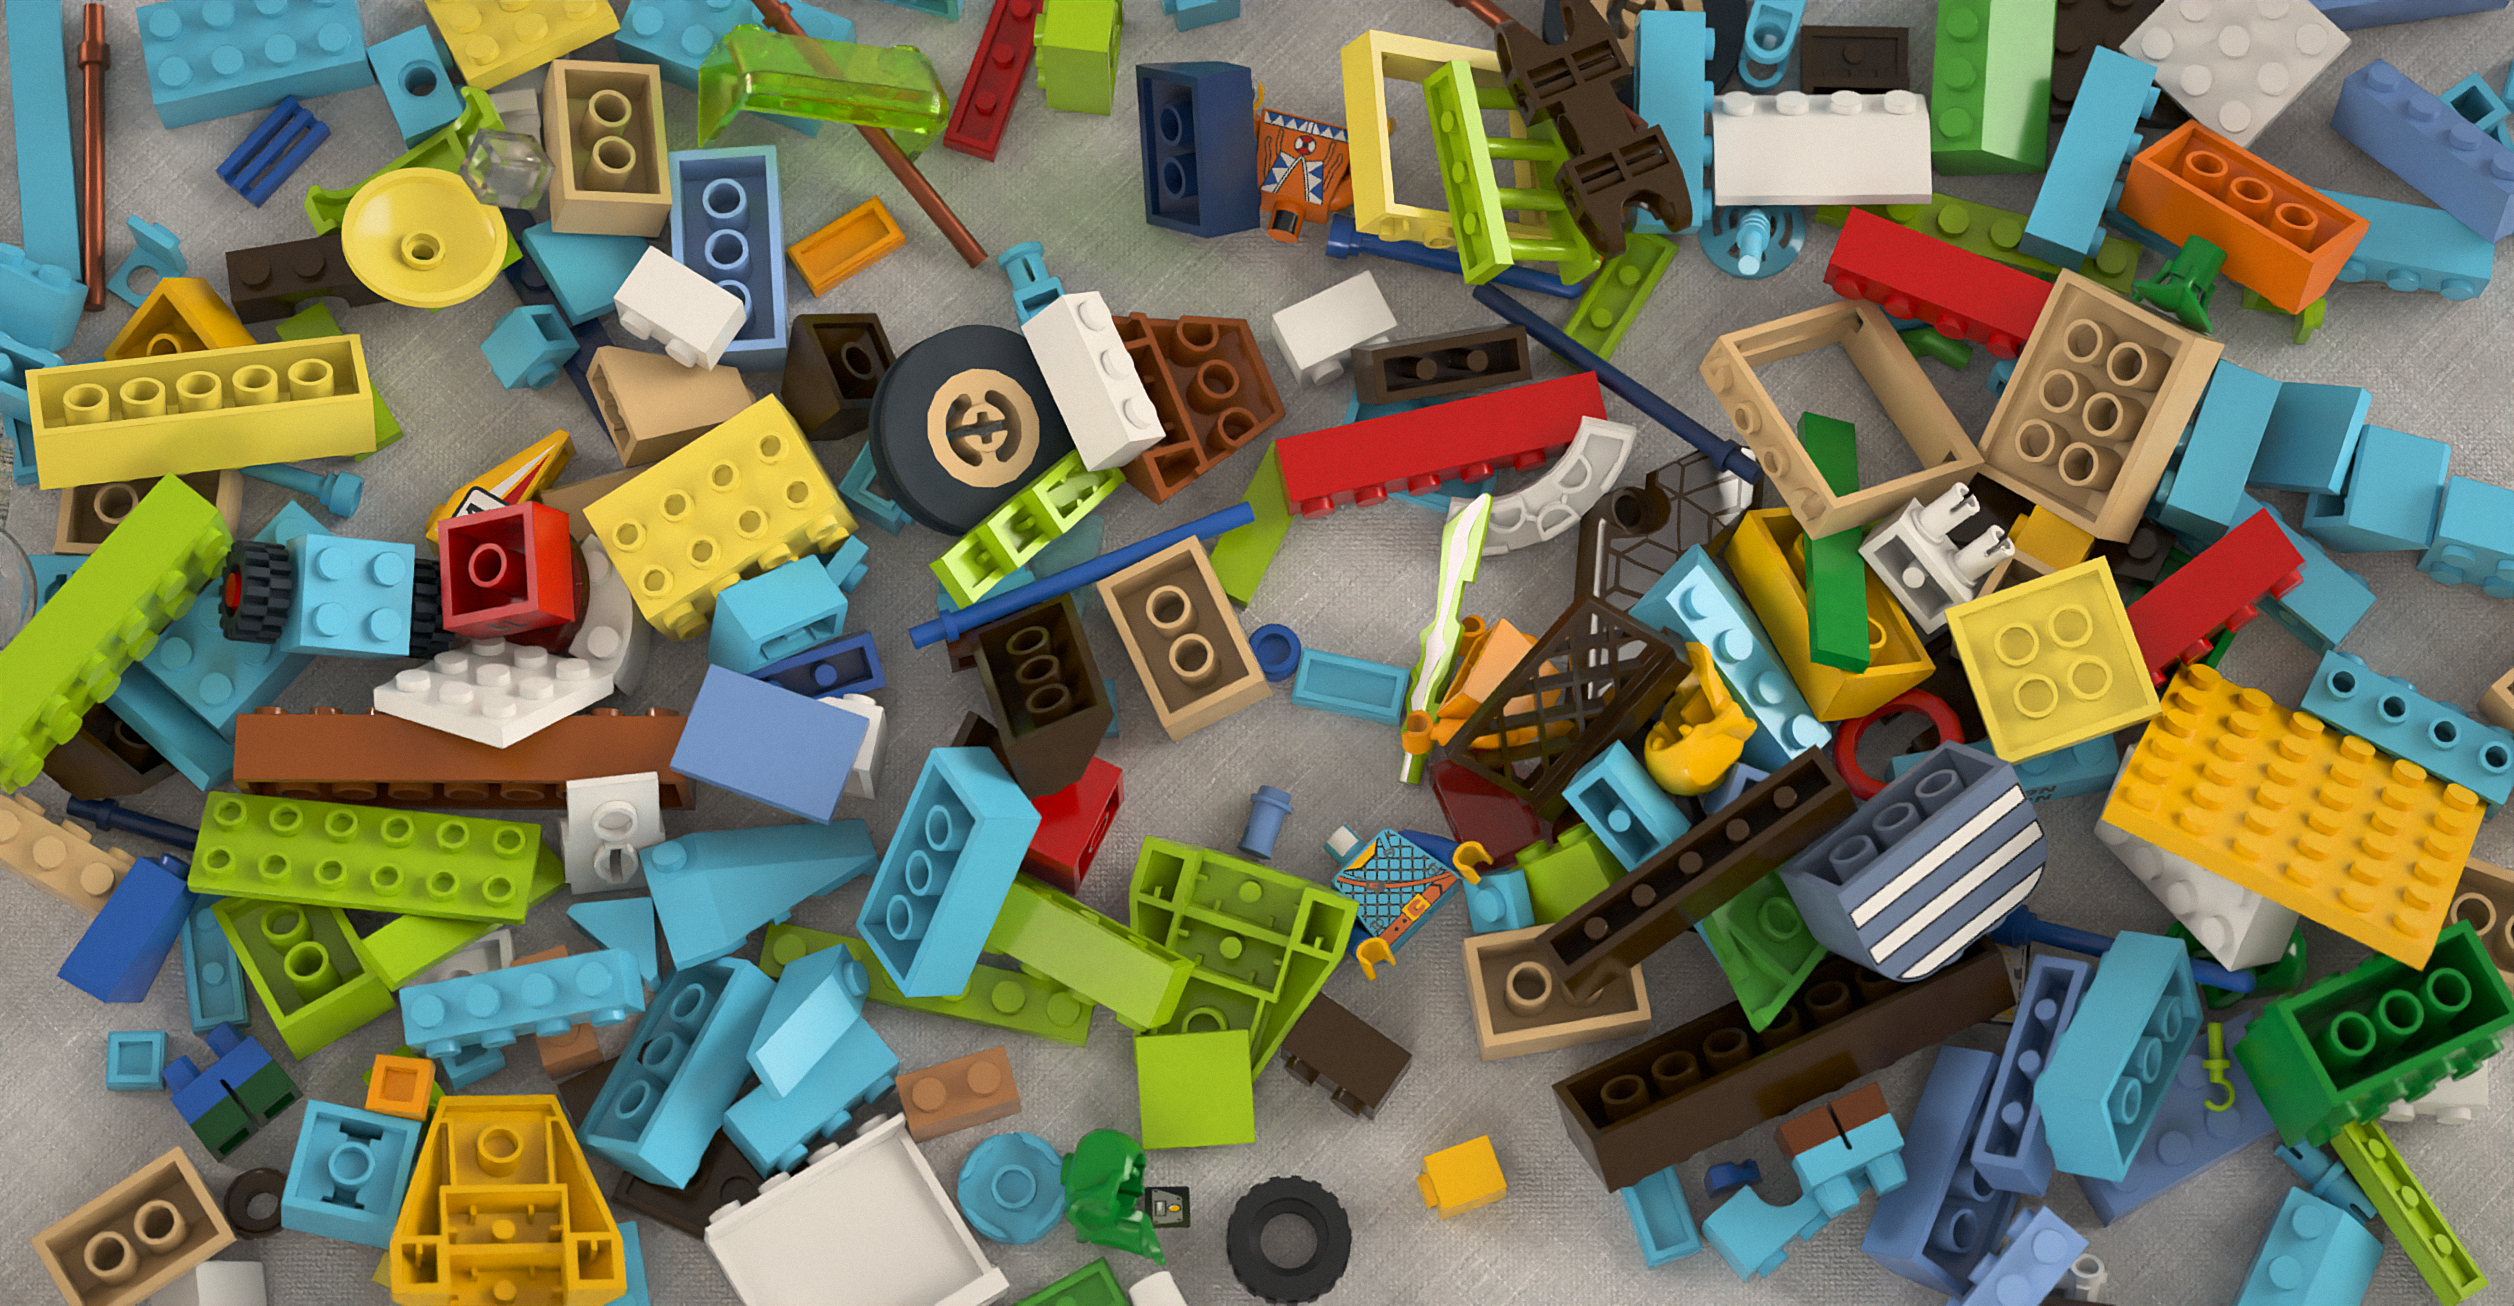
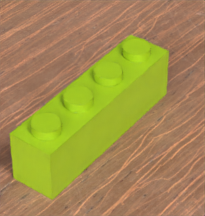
M1020 870L1017 871L1016 877L1010 886L996 921L982 948L992 954L1004 955V953L1013 956L1022 961L1020 968L1024 972L1042 980L1056 979L1069 986L1067 993L1074 999L1092 1006H1098L1101 1003L1117 1012L1115 1019L1118 1022L1138 1031H1146V1029L1170 1022L1195 965V962Z

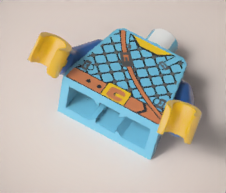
M1346 824L1343 825L1328 839L1323 849L1343 867L1332 879L1331 889L1360 902L1346 951L1360 963L1367 979L1375 980L1377 975L1372 965L1378 961H1382L1384 964L1389 961L1391 966H1395L1396 960L1393 955L1459 891L1460 876L1455 872L1460 871L1470 884L1476 885L1480 882L1481 878L1472 867L1479 861H1486L1492 864L1494 862L1492 857L1479 842L1468 841L1461 844L1442 836L1410 829L1395 832L1386 827L1366 844Z

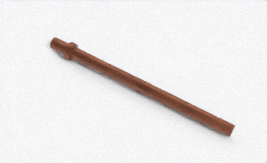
M751 0L765 17L761 21L768 30L771 28L776 30L972 270L984 261L989 255L790 15L793 9L788 2L785 1L781 4L779 0Z

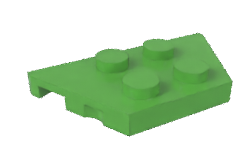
M1795 855L1710 913L1701 923L1752 1028L1758 1033L1771 1023L1828 951L1811 934L1778 872V869L1794 858Z

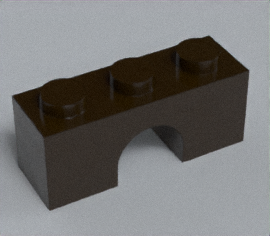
M341 234L225 252L231 303L243 325L293 317L296 315V304L314 297H340L348 302L350 308L391 301L369 289L354 274L348 265L342 249Z

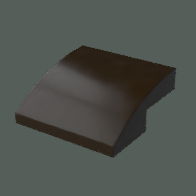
M1802 25L1800 27V92L1805 95H1832L1837 91H1853L1860 95H1885L1894 90L1910 92V78H1907L1909 27Z

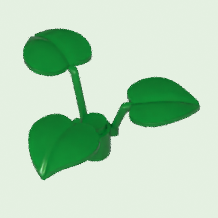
M2190 234L2174 261L2166 259L2161 270L2148 282L2133 281L2131 287L2136 292L2130 298L2138 302L2145 299L2156 308L2174 314L2184 324L2202 333L2212 334L2215 328L2207 317L2211 297L2217 289L2212 283L2228 255L2213 243ZM2041 272L2038 278L2050 283L2045 272ZM2168 276L2171 277L2167 285H2161ZM2201 294L2200 301L2198 302L2197 297Z

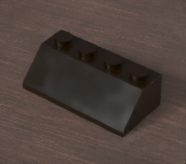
M1067 592L966 633L1003 748L1022 792L1029 801L1040 796L1056 794L1067 785L1080 781L1114 717L1113 709L1070 592Z

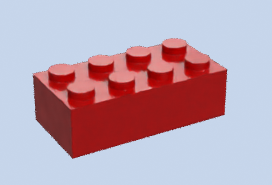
M2265 507L2125 609L2155 692L2169 682L2163 673L2176 663L2182 661L2186 667H2189L2214 649L2209 639L2227 627L2231 634H2234L2259 616L2254 606L2272 594L2279 601L2304 583L2303 577L2300 572L2307 568L2304 558Z

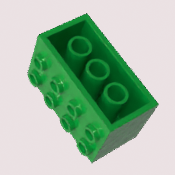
M2468 918L2440 930L2432 953L2422 971L2379 951L2357 965L2358 968L2348 973L2342 974L2341 971L2333 972L2316 981L2310 986L2311 989L2297 996L2290 992L2276 998L2262 1008L2265 1014L2244 1026L2247 1034L2232 1050L2288 1149L2307 1140L2311 1148L2318 1147L2342 1133L2341 1127L2355 1119L2359 1126L2370 1123L2386 1114L2390 1110L2388 1105L2401 1098L2404 1099L2406 1104H2410L2437 1089L2435 1083L2449 1076L2453 1082H2457L2474 1074L2484 1067L2483 1061L2504 1049L2501 1040L2514 1029V998Z

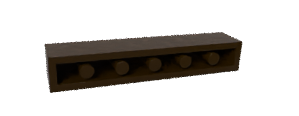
M1814 744L1534 938V941L1551 968L1579 1005L1858 812L1859 810L1850 789L1817 744Z

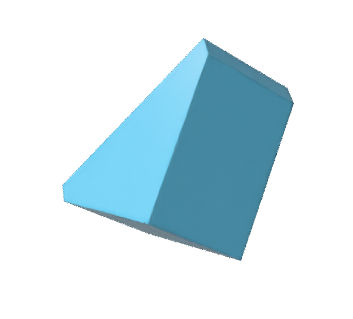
M653 897L572 904L565 912L571 925L601 950L620 947L637 955L641 983L656 995L663 983L659 917Z

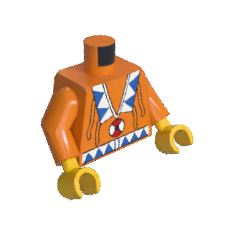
M1259 81V97L1253 101L1254 130L1258 140V152L1256 155L1257 178L1262 197L1259 209L1272 212L1267 234L1271 238L1280 242L1295 243L1298 241L1303 220L1317 224H1327L1333 212L1345 211L1354 203L1348 132L1345 127L1268 108L1262 109L1260 118L1256 114V109L1263 103L1265 86ZM1393 116L1387 122L1388 138L1396 130V121Z

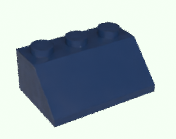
M1222 61L1143 63L1135 65L1146 224L1206 239L1261 228L1259 208L1262 197L1257 178L1256 155L1258 152V140L1254 130L1253 101L1255 88L1251 79V67Z

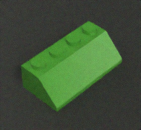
M1938 0L1930 116L1931 158L1940 176L2047 173L2057 0Z

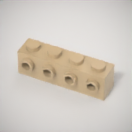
M17 793L13 800L0 794V867L87 916L96 919L137 859L115 846H111L107 853L90 844L93 836L89 832L66 819L58 826L43 818L42 816L46 810L22 794Z

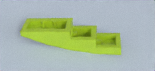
M1076 447L968 531L932 561L929 566L957 606L962 610L975 603L1004 576L1019 569L1051 540L1067 532L1122 484L1126 477L1119 467L1088 472Z

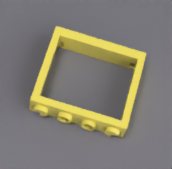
M1369 29L1340 49L1356 231L1379 235V239L1387 242L1408 239L1424 242L1426 247L1432 249L1457 247L1450 212L1394 204L1383 77L1421 83L1450 60L1469 61L1473 82L1476 87L1507 88L1497 54L1489 50ZM1508 110L1511 138L1529 139L1527 127L1519 111ZM1513 160L1516 188L1541 189L1535 161ZM1518 210L1519 223L1504 221L1509 238L1552 239L1546 211ZM1518 261V262L1528 263V262H1536V261Z

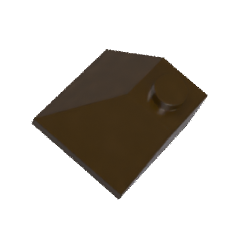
M877 313L799 314L793 319L780 395L786 409L796 419L808 441L841 440L868 429L870 408L877 386L885 372L896 360Z
M95 702L82 717L83 722L76 735L64 745L57 744L43 759L44 766L42 768L45 774L79 801L141 794L179 772L173 764L103 702Z

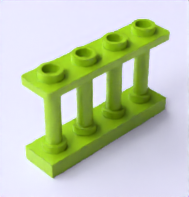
M1450 60L1421 82L1465 284L1484 285L1514 264L1513 261H1557L1563 285H1574L1600 268V255L1593 249L1575 225L1553 181L1563 162L1571 158L1552 120L1549 119L1528 127L1529 139L1487 137L1484 132L1480 109L1518 110L1507 88L1476 87L1473 82L1469 61ZM1491 159L1535 161L1541 189L1498 188L1495 182ZM1502 210L1546 211L1552 239L1509 238Z

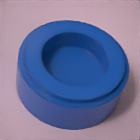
M1267 624L1252 633L1248 641L1267 681H1282L1296 672L1301 656V643L1297 635L1290 628L1280 624Z

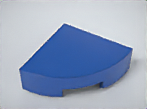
M1746 1159L1738 1165L1728 1161L1710 1166L1703 1182L1709 1199L1740 1190L1746 1184L1752 1186L1761 1183L1763 1179L1757 1162Z

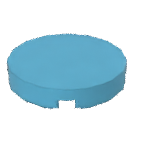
M1014 1132V1134L1006 1133L1000 1136L998 1134L984 1139L968 1154L959 1172L958 1199L965 1219L980 1236L999 1245L1023 1246L1043 1239L1060 1224L1066 1211L1065 1186H1062L1060 1183L1063 1158L1047 1141L1030 1133Z

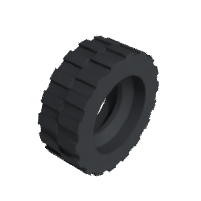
M1291 1175V1178L1275 1176L1269 1178V1181L1266 1183H1257L1250 1188V1193L1245 1197L1241 1196L1236 1203L1235 1211L1233 1214H1230L1226 1235L1227 1257L1229 1264L1232 1265L1234 1270V1276L1239 1283L1243 1282L1245 1284L1247 1292L1255 1298L1258 1295L1266 1299L1265 1303L1275 1306L1276 1303L1298 1306V1303L1307 1301L1309 1304L1318 1300L1319 1295L1324 1292L1329 1293L1335 1287L1339 1277L1342 1278L1350 1258L1352 1233L1345 1208L1340 1207L1338 1198L1332 1191L1327 1192L1322 1188L1321 1183L1313 1179L1310 1182L1303 1180L1302 1176ZM1287 1213L1296 1214L1308 1220L1317 1236V1247L1311 1259L1304 1265L1291 1269L1281 1268L1271 1263L1264 1255L1260 1243L1261 1233L1265 1225L1272 1218Z

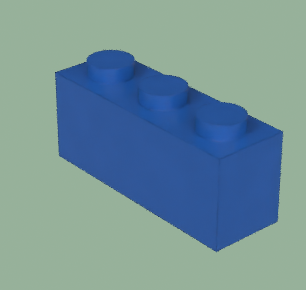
M866 629L828 640L756 671L743 674L815 700L825 697L843 699L844 694H861L887 685L872 634Z

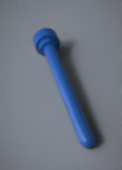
M1334 213L1325 256L1346 260L1347 255L1358 257L1359 252L1463 275L1458 252L1446 249H1432L1423 244L1406 240L1396 242L1383 241L1379 239V235L1357 232L1355 218ZM1517 265L1510 266L1490 280V282L1570 300L1578 298L1582 292L1580 282L1574 285H1563L1560 275Z
M2021 904L2007 915L2001 926L1991 931L1992 941L1996 944L2018 948L2021 944L2028 946L2034 941L2101 958L2105 951H2110L2115 941V938L2038 920L2037 914L2029 912L2028 906ZM2189 957L2195 982L2244 994L2252 992L2256 987V978L2249 971L2240 969L2229 972L2221 964Z

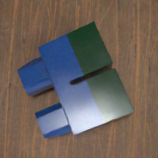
M228 1021L220 1024L204 1040L219 1058L206 1071L201 1073L187 1055L179 1057L162 1071L171 1092L174 1094L170 1098L171 1102L218 1163L259 1132L257 1127L227 1092L229 1087L234 1090L263 1127L304 1096L298 1086L252 1034L246 1038L240 1030Z

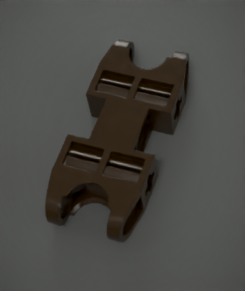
M1561 0L1560 12L1566 28L1562 32L1563 43L1556 45L1541 43L1529 31L1523 32L1520 25L1515 20L1510 19L1496 25L1494 31L1495 49L1504 83L1526 127H1531L1549 119L1552 120L1571 158L1563 162L1553 181L1577 228L1601 257L1611 260L1626 252V240L1620 225L1624 222L1622 214L1624 208H1643L1650 212L1656 221L1662 219L1665 226L1671 232L1677 233L1691 227L1693 216L1692 204L1683 170L1660 124L1635 133L1615 94L1623 90L1633 71L1612 29L1589 0Z

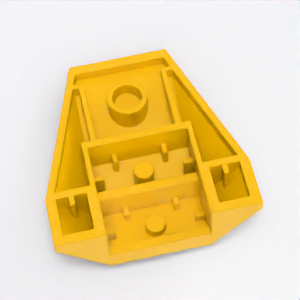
M556 1095L440 1096L389 1245L391 1300L402 1306H604L626 1295L623 1238Z

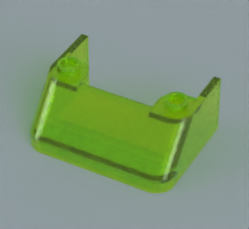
M740 24L733 27L732 32L722 36L699 66L698 148L709 149L741 109L894 129V141L911 162L914 163L949 124V100L935 68L927 55L920 53L917 47L911 45H897L885 48L767 32L759 25Z

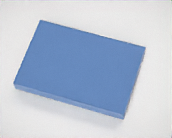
M710 664L670 763V768L673 772L830 826L866 736L870 721L867 717Z

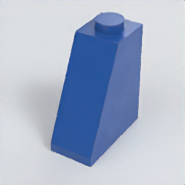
M165 852L162 853L160 858L140 856L64 962L57 976L104 1003L143 1002L200 893L191 892L188 888L187 880L191 865Z

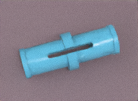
M2308 1140L2290 1149L2283 1142L2273 1152L2312 1187L2309 1192L2313 1196L2318 1198L2321 1195L2328 1203L2346 1211L2360 1225L2364 1226L2377 1213L2378 1210L2363 1189L2344 1172L2347 1166L2340 1159L2336 1163L2333 1162L2319 1147L2311 1148Z

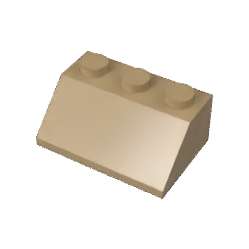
M177 1145L29 1240L69 1306H135L238 1239L223 1209L199 1170L182 1148Z

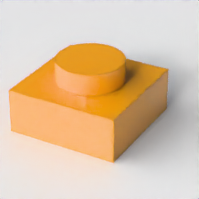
M376 1054L365 1109L389 1116L425 1121L436 1071L433 1061Z

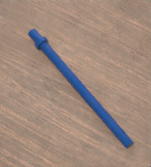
M1245 501L970 605L962 610L951 613L948 608L937 612L938 618L908 629L911 641L916 650L943 639H947L948 643L960 639L959 633L1107 578L1193 535H1196L1199 542L1254 522L1253 510L1249 502Z

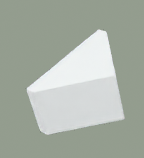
M203 1261L150 1295L151 1306H269L264 1263Z

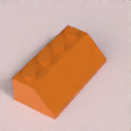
M2190 119L2133 157L2117 207L2118 211L2135 220L2140 227L2157 233L2179 246L2180 249H2182L2190 234L2199 236L2218 246L2228 255L2220 269L2228 279L2245 285L2267 298L2275 307L2287 310L2294 315L2325 294L2368 231L2371 223L2193 119Z

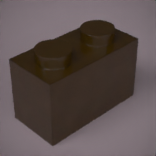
M1322 992L1317 994L1281 1044L1280 1058L1286 1061L1284 1069L1296 1080L1309 1087L1312 1086L1314 1081L1333 1093L1330 1101L1341 1111L1356 1119L1362 1113L1372 1121L1410 1069L1413 1057L1407 1050Z

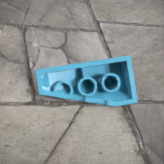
M863 818L832 821L830 826L814 822L690 833L638 851L677 972L735 952L748 944L745 936L763 924L771 921L777 926L791 917L789 908L811 895L823 897L879 863Z

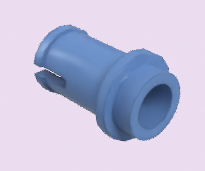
M1265 785L1260 786L1257 794H1251L1250 801L1254 805L1237 849L1257 858L1271 860L1272 850L1285 815H1291L1293 808L1289 805L1292 796L1282 790Z

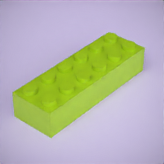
M167 472L0 653V788L8 795H11L19 785L21 787L29 785L39 775L44 766L43 759L57 744H66L76 735L82 725L84 714L95 702L102 703L115 692L121 681L120 675L134 660L139 662L146 658L156 646L160 631L171 619L179 620L193 606L196 600L195 593L209 578L216 579L221 576L222 568L227 567L225 557L228 551L231 552V545L234 540L221 512L172 472Z

